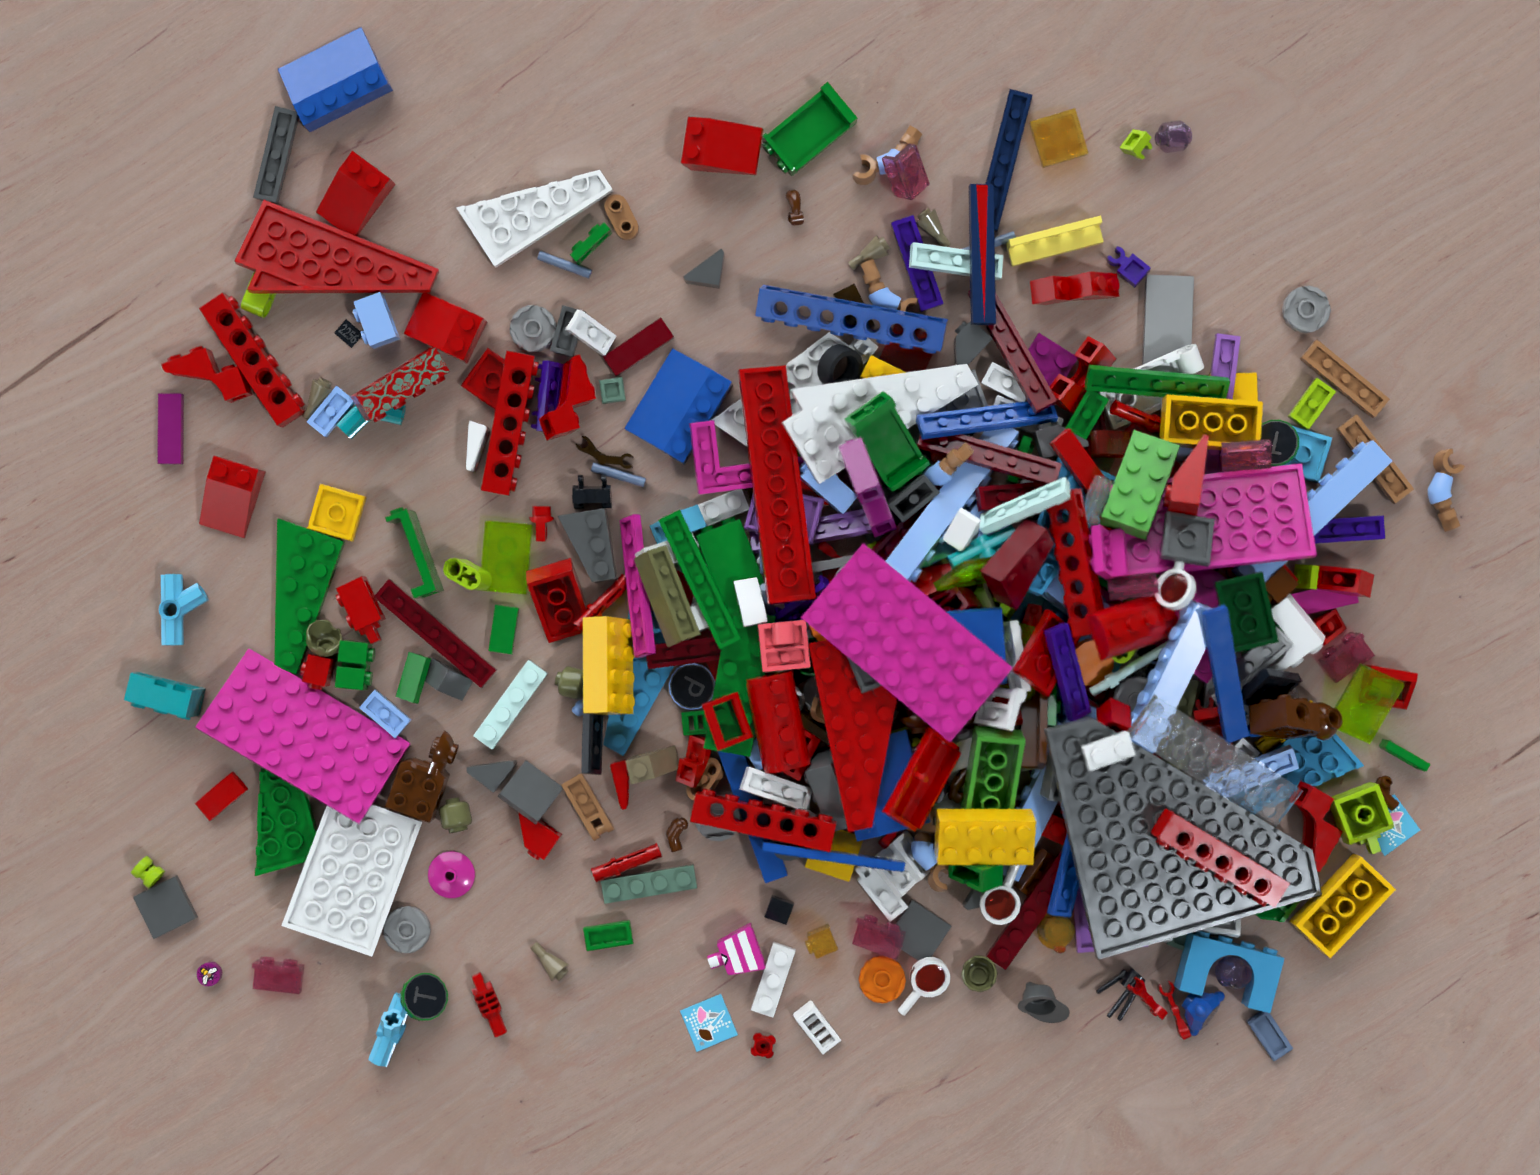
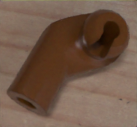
M1384 775L1379 777L1375 783L1379 784L1388 809L1393 811L1399 805V802L1390 795L1392 779Z

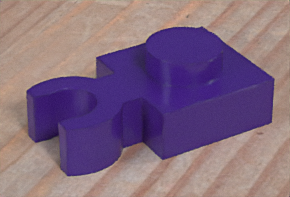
M1117 246L1115 252L1120 257L1114 259L1109 255L1107 262L1112 266H1119L1117 274L1135 288L1150 272L1151 267L1133 253L1127 258L1125 251Z

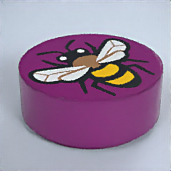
M206 962L197 970V979L203 986H213L222 977V969L215 962Z

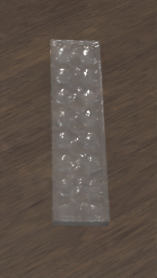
M1155 694L1127 731L1135 741L1275 828L1303 792L1302 789Z

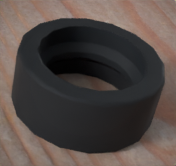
M845 345L831 346L824 352L818 363L817 375L820 382L829 384L860 379L863 371L861 355ZM847 356V366L844 373L834 380L833 371L836 364L843 357Z

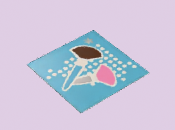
M1395 794L1392 796L1399 802V805L1393 811L1389 810L1394 828L1380 833L1381 837L1377 839L1384 856L1420 831V828Z
M721 994L680 1010L697 1052L738 1035Z

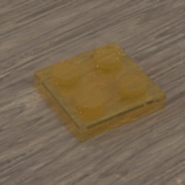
M1075 108L1030 121L1029 126L1042 168L1088 155L1089 152Z

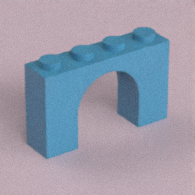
M1200 930L1187 934L1174 986L1177 989L1202 996L1212 964L1223 956H1239L1245 962L1248 971L1241 1003L1247 1008L1271 1013L1285 959L1277 954L1278 950L1265 946L1263 950L1257 949L1255 944L1241 941V944L1233 943V939L1230 937L1219 935L1218 938L1210 937V933Z

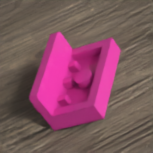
M1101 525L1091 526L1092 535L1089 536V542L1093 549L1094 558L1091 559L1093 571L1105 580L1127 576L1128 566L1124 530L1108 531Z

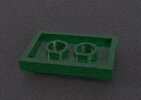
M1262 571L1213 582L1218 605H1224L1228 609L1235 652L1279 642Z

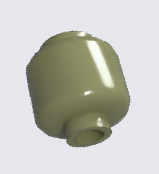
M567 666L562 672L557 673L555 685L558 686L560 695L573 699L582 698V669Z
M459 797L445 800L446 805L439 808L442 828L449 830V833L468 830L467 826L472 823L469 804L465 801L460 802Z

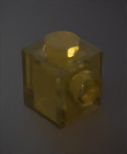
M829 923L807 932L808 940L805 941L809 954L814 953L816 959L838 950V945Z

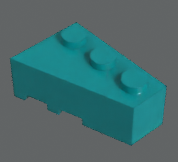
M131 672L124 700L131 702L133 707L142 709L149 707L157 713H169L181 719L191 720V717L200 715L206 688L141 672Z

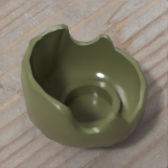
M317 620L308 626L306 630V644L311 652L320 657H329L339 651L340 640H343L339 628L335 629L329 620Z
M981 955L973 956L963 965L961 973L964 984L970 990L976 992H984L993 987L998 975L995 964L988 957Z

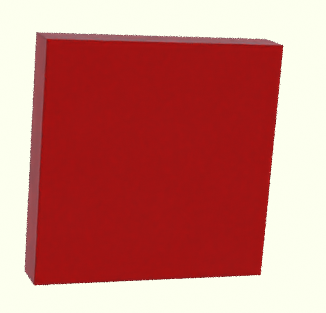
M487 347L461 386L496 410L505 359ZM522 371L515 372L513 374V382L521 384L526 377L525 373Z

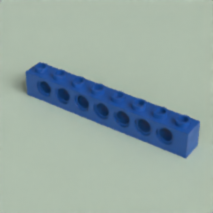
M762 285L759 288L755 316L761 317V320L764 322L774 323L775 320L783 321L784 325L790 327H798L799 324L807 326V329L811 331L825 329L830 330V334L843 336L844 333L851 334L853 338L858 340L873 338L880 344L889 345L890 342L899 343V347L905 349H913V346L923 348L922 351L927 353H936L942 350L948 319L769 285ZM777 302H784L787 305V312H780L776 306ZM801 306L808 307L810 316L805 317L801 315L799 308ZM825 310L832 312L834 319L832 321L825 320L822 312ZM853 315L857 320V324L849 325L845 320V316ZM871 319L877 320L880 323V328L877 330L871 329L868 321ZM893 324H900L903 327V333H894L891 326ZM915 329H924L927 337L918 338L915 335Z

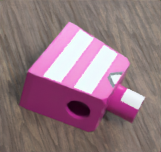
M751 922L717 941L719 952L707 956L711 969L724 965L728 975L766 969V963Z

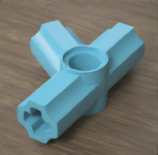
M182 574L161 575L159 614L161 615V643L163 646L184 645V615L209 601L207 594L199 583L183 591ZM171 604H175L177 607V612L173 616L168 614V607Z
M401 993L394 994L388 1011L383 1013L377 1029V1038L368 1058L375 1065L388 1066L396 1044L400 1042L405 1031V1022L408 1014L401 1005Z

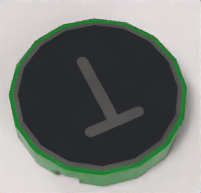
M1269 420L1262 423L1260 449L1254 452L1255 457L1262 464L1270 467L1283 466L1292 461L1299 450V437L1295 428L1282 420Z
M420 973L411 977L401 990L402 1007L410 1018L418 1021H429L438 1017L445 1010L448 1002V991L444 982L438 976L431 973Z

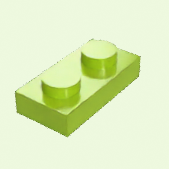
M1315 378L1290 412L1288 418L1305 430H1309L1336 391L1320 379Z

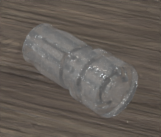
M1094 475L1092 484H1090L1085 497L1084 506L1089 526L1100 525L1102 509L1106 504L1113 482L1098 475Z

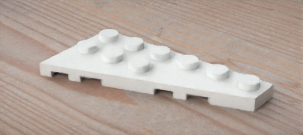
M597 170L574 176L571 179L551 182L548 185L532 187L502 195L499 198L483 200L476 204L456 208L495 268H497L613 192V189L602 172Z
M830 332L786 364L792 415L799 412L801 408L790 390L822 385L823 383L820 382L817 375L821 356L831 346L838 344L849 346L833 334H830ZM740 399L712 420H714L718 428L747 447L742 400Z

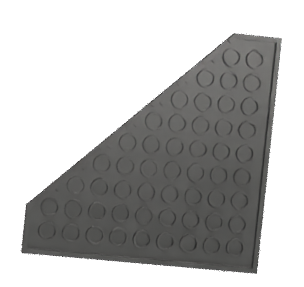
M1091 717L1044 729L1093 949L1098 960L1274 909L1269 904L1263 907L1252 900L1254 895L1247 892L1246 896L1233 888L1235 884L1228 880L1227 884L1218 880L1214 877L1216 872L1211 869L1207 872L1201 870L1194 865L1196 862L1194 859L1189 857L1188 861L1181 858L1175 854L1177 849L1170 846L1166 849L1155 842L1157 837L1150 832L1165 808L1289 882L1290 885L1275 908L1322 895L1312 849L1132 742L1135 756L1089 771L1081 746L1118 733ZM1184 832L1178 834L1177 841L1183 838ZM1203 844L1197 847L1196 853L1203 849ZM1222 856L1216 859V864L1222 861ZM1241 867L1236 870L1235 876L1240 874ZM1258 879L1255 882L1254 887H1257L1260 884L1261 879Z

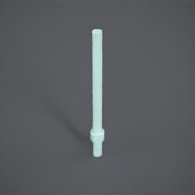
M1168 641L1114 674L1111 672L1104 676V680L1089 688L1092 695L1096 696L1109 687L1111 689L1120 684L1119 681L1157 659L1159 652L1166 646Z

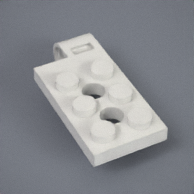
M1191 344L1134 369L1194 374L1204 368V364L1197 345ZM1098 392L1110 399L1104 410L1112 429L1115 430L1130 423L1126 419L1110 414L1111 404L1115 400L1121 402L1123 394ZM1132 395L1131 401L1126 405L1151 414L1161 409L1162 398L1164 397Z

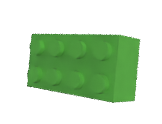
M1134 430L1102 513L1100 525L1114 530L1123 529L1126 534L1146 540L1178 456L1180 445Z
M974 725L961 809H1014L1025 746V738L1021 730L1013 729V731Z

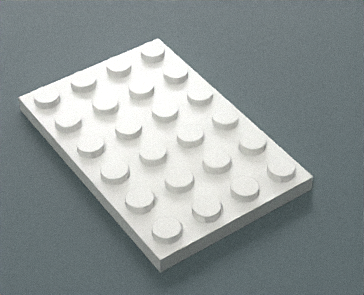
M373 804L359 825L326 806L282 926L373 956L423 821Z

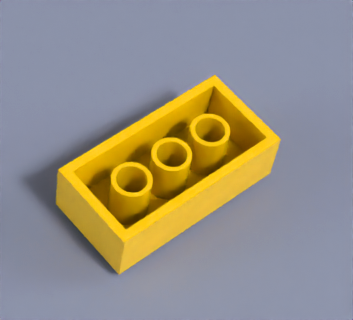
M1166 395L1162 398L1159 438L1178 444L1182 448H1195L1204 435H1209L1207 447L1209 450L1254 453L1260 449L1263 402Z
M610 616L583 618V713L602 715L634 714V650L630 619Z
M936 809L934 853L937 865H1033L1036 819L1032 809Z
M1353 853L1322 885V895L1310 898L1289 922L1322 954L1331 958L1396 889L1365 859Z

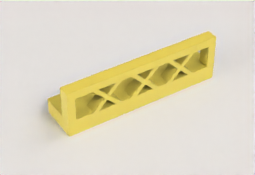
M1101 215L1009 239L1006 247L1011 266L1014 267L1102 244L1104 241L1100 229L1102 224Z

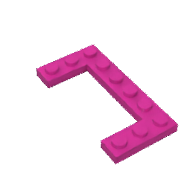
M714 420L689 423L698 494L752 488L750 463L720 467ZM801 456L798 457V463L800 467V465L804 462Z

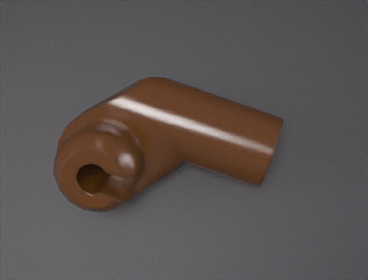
M965 768L960 769L953 778L947 794L949 800H953L956 804H959L963 799V793L959 790L965 784L967 772Z
M685 818L672 820L666 831L671 852L683 849L679 836L683 830L688 828V822Z

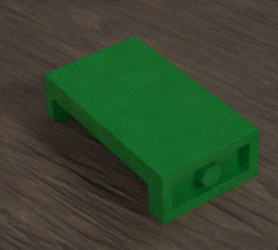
M826 82L820 87V92L770 133L762 135L764 143L761 145L769 155L774 154L778 159L776 163L784 174L788 172L793 176L856 125L858 118L829 82Z
M882 391L844 418L855 438H862L872 466L883 484L891 491L902 488L914 476L923 473L925 468L930 465V462L922 455L895 409L896 403L893 398Z
M403 507L390 511V516L385 517L386 522L393 524L402 523L424 585L410 589L413 598L423 599L444 591L416 512L408 510V508L404 509Z
M731 517L721 521L722 526L715 529L712 525L700 529V534L696 535L708 569L727 609L740 610L733 582L757 577L759 586H761L764 580L760 574L741 520H735V517Z

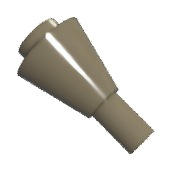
M926 208L917 215L919 220L916 223L935 238L940 246L948 247L951 245L943 233L935 209L930 211L929 208Z
M876 235L860 252L861 254L848 263L854 270L868 260H876L888 256L887 250L890 247L884 237L879 239Z
M321 377L318 380H312L309 404L303 414L305 419L308 420L333 390L330 381Z
M538 942L531 947V950L541 959L540 961L551 981L555 979L560 981L569 972L566 969L569 964L553 954L547 953Z

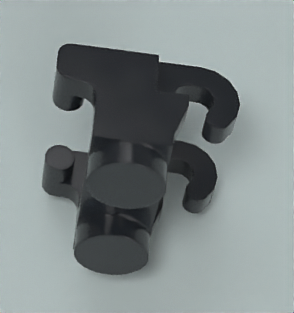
M578 475L579 487L578 485H573L572 489L574 509H584V503H602V508H612L611 485H607V475H601L602 486H584L583 475Z

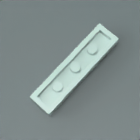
M913 242L910 246L909 268L970 276V250ZM995 254V280H1000L1002 278L1003 255Z
M1063 477L981 513L979 529L984 535L996 532L1007 525L1020 522L1023 518L1065 502L1067 499H1070V483L1066 477Z
M528 660L473 736L490 749H494L548 673L531 660Z

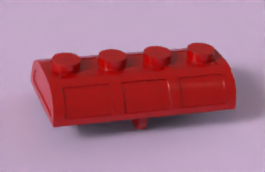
M1155 593L1085 614L1101 661L1169 639L1170 630L1178 622L1175 610L1167 609L1157 601ZM1163 593L1164 601L1172 603L1171 599Z
M793 670L748 679L746 684L762 767L765 773L768 774L788 771L811 764Z
M927 727L882 813L914 832L917 828L921 829L962 754L959 751L960 747L952 741L949 742L935 729Z

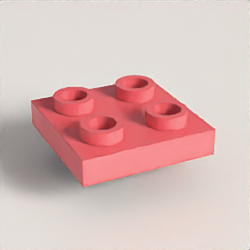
M796 620L758 624L762 672L810 668L806 621Z

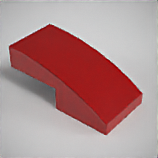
M698 735L689 736L686 757L679 758L675 781L692 788L698 785L711 750L703 748L705 738Z
M233 771L195 804L206 818L211 821L241 797L248 788Z

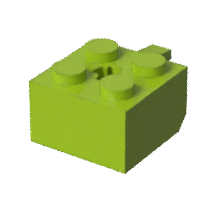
M1368 782L1331 796L1334 800L1330 809L1337 828L1343 831L1341 834L1343 843L1351 845L1359 842L1361 845L1365 844L1370 854L1380 852L1381 848L1377 839L1381 837L1380 833L1393 829L1394 823L1379 784ZM1360 809H1362V810L1364 811V812L1361 813V818L1358 817V814L1360 813V811H1359Z

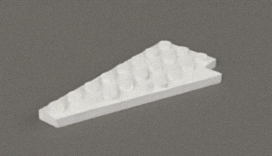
M961 364L795 388L790 391L801 410L781 423L816 482L820 484L846 468L839 446L848 440L856 438L844 418L882 391L893 398L896 403L895 409L908 429L916 424L917 415L934 413L977 386L978 382L968 365Z

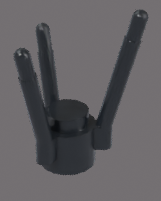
M1133 968L1128 972L1123 969L1118 976L1096 990L1100 994L1123 979L1121 984L1126 990L1107 1014L1108 1018L1112 1017L1131 993L1117 1018L1118 1021H1121L1136 997V994L1127 989L1128 984L1135 987L1136 980L1133 979L1134 976L1144 982L1146 981Z

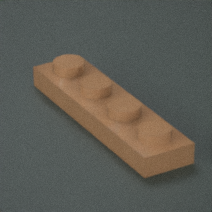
M1315 340L1300 358L1372 418L1376 417L1390 400L1318 340Z
M1357 414L1336 429L1351 450L1362 441L1367 443L1374 440L1386 453ZM1393 461L1374 478L1392 504L1397 503L1414 490Z

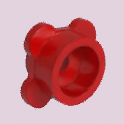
M761 1033L754 1034V1046L751 1048V1054L753 1056L771 1058L774 1055L772 1049L773 1044L776 1043V1038L773 1035L763 1036Z

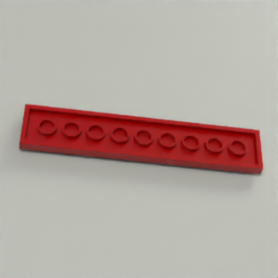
M786 365L739 369L738 377L767 603L769 605L815 600L816 593L797 448L781 423L792 416Z

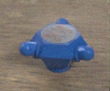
M1222 991L1215 993L1203 992L1202 996L1190 993L1186 997L1181 1007L1186 1010L1185 1018L1192 1036L1198 1035L1199 1030L1204 1028L1216 1014L1220 1002L1225 998Z

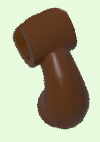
M789 190L786 193V199L791 206L792 212L788 213V221L794 226L802 225L804 223L803 212H800V194L796 190Z

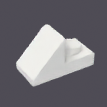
M960 508L946 531L943 540L957 550L963 551L969 546L971 541L978 537L981 520Z

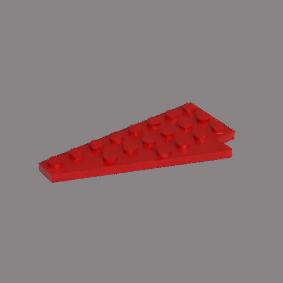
M263 200L235 259L237 265L255 272L247 289L252 294L430 293L439 274V269L267 200Z
M828 640L809 643L808 647L847 831L852 832L871 828L897 697L883 686L861 693L848 658L843 652Z

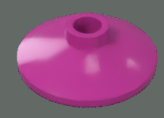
M447 851L438 855L431 862L428 870V880L432 889L440 896L457 898L467 893L472 887L475 880V869L470 859L464 854L456 851ZM447 872H452L454 874L453 880L447 879Z

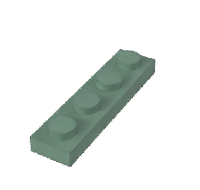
M694 864L607 878L601 880L604 904L697 889Z

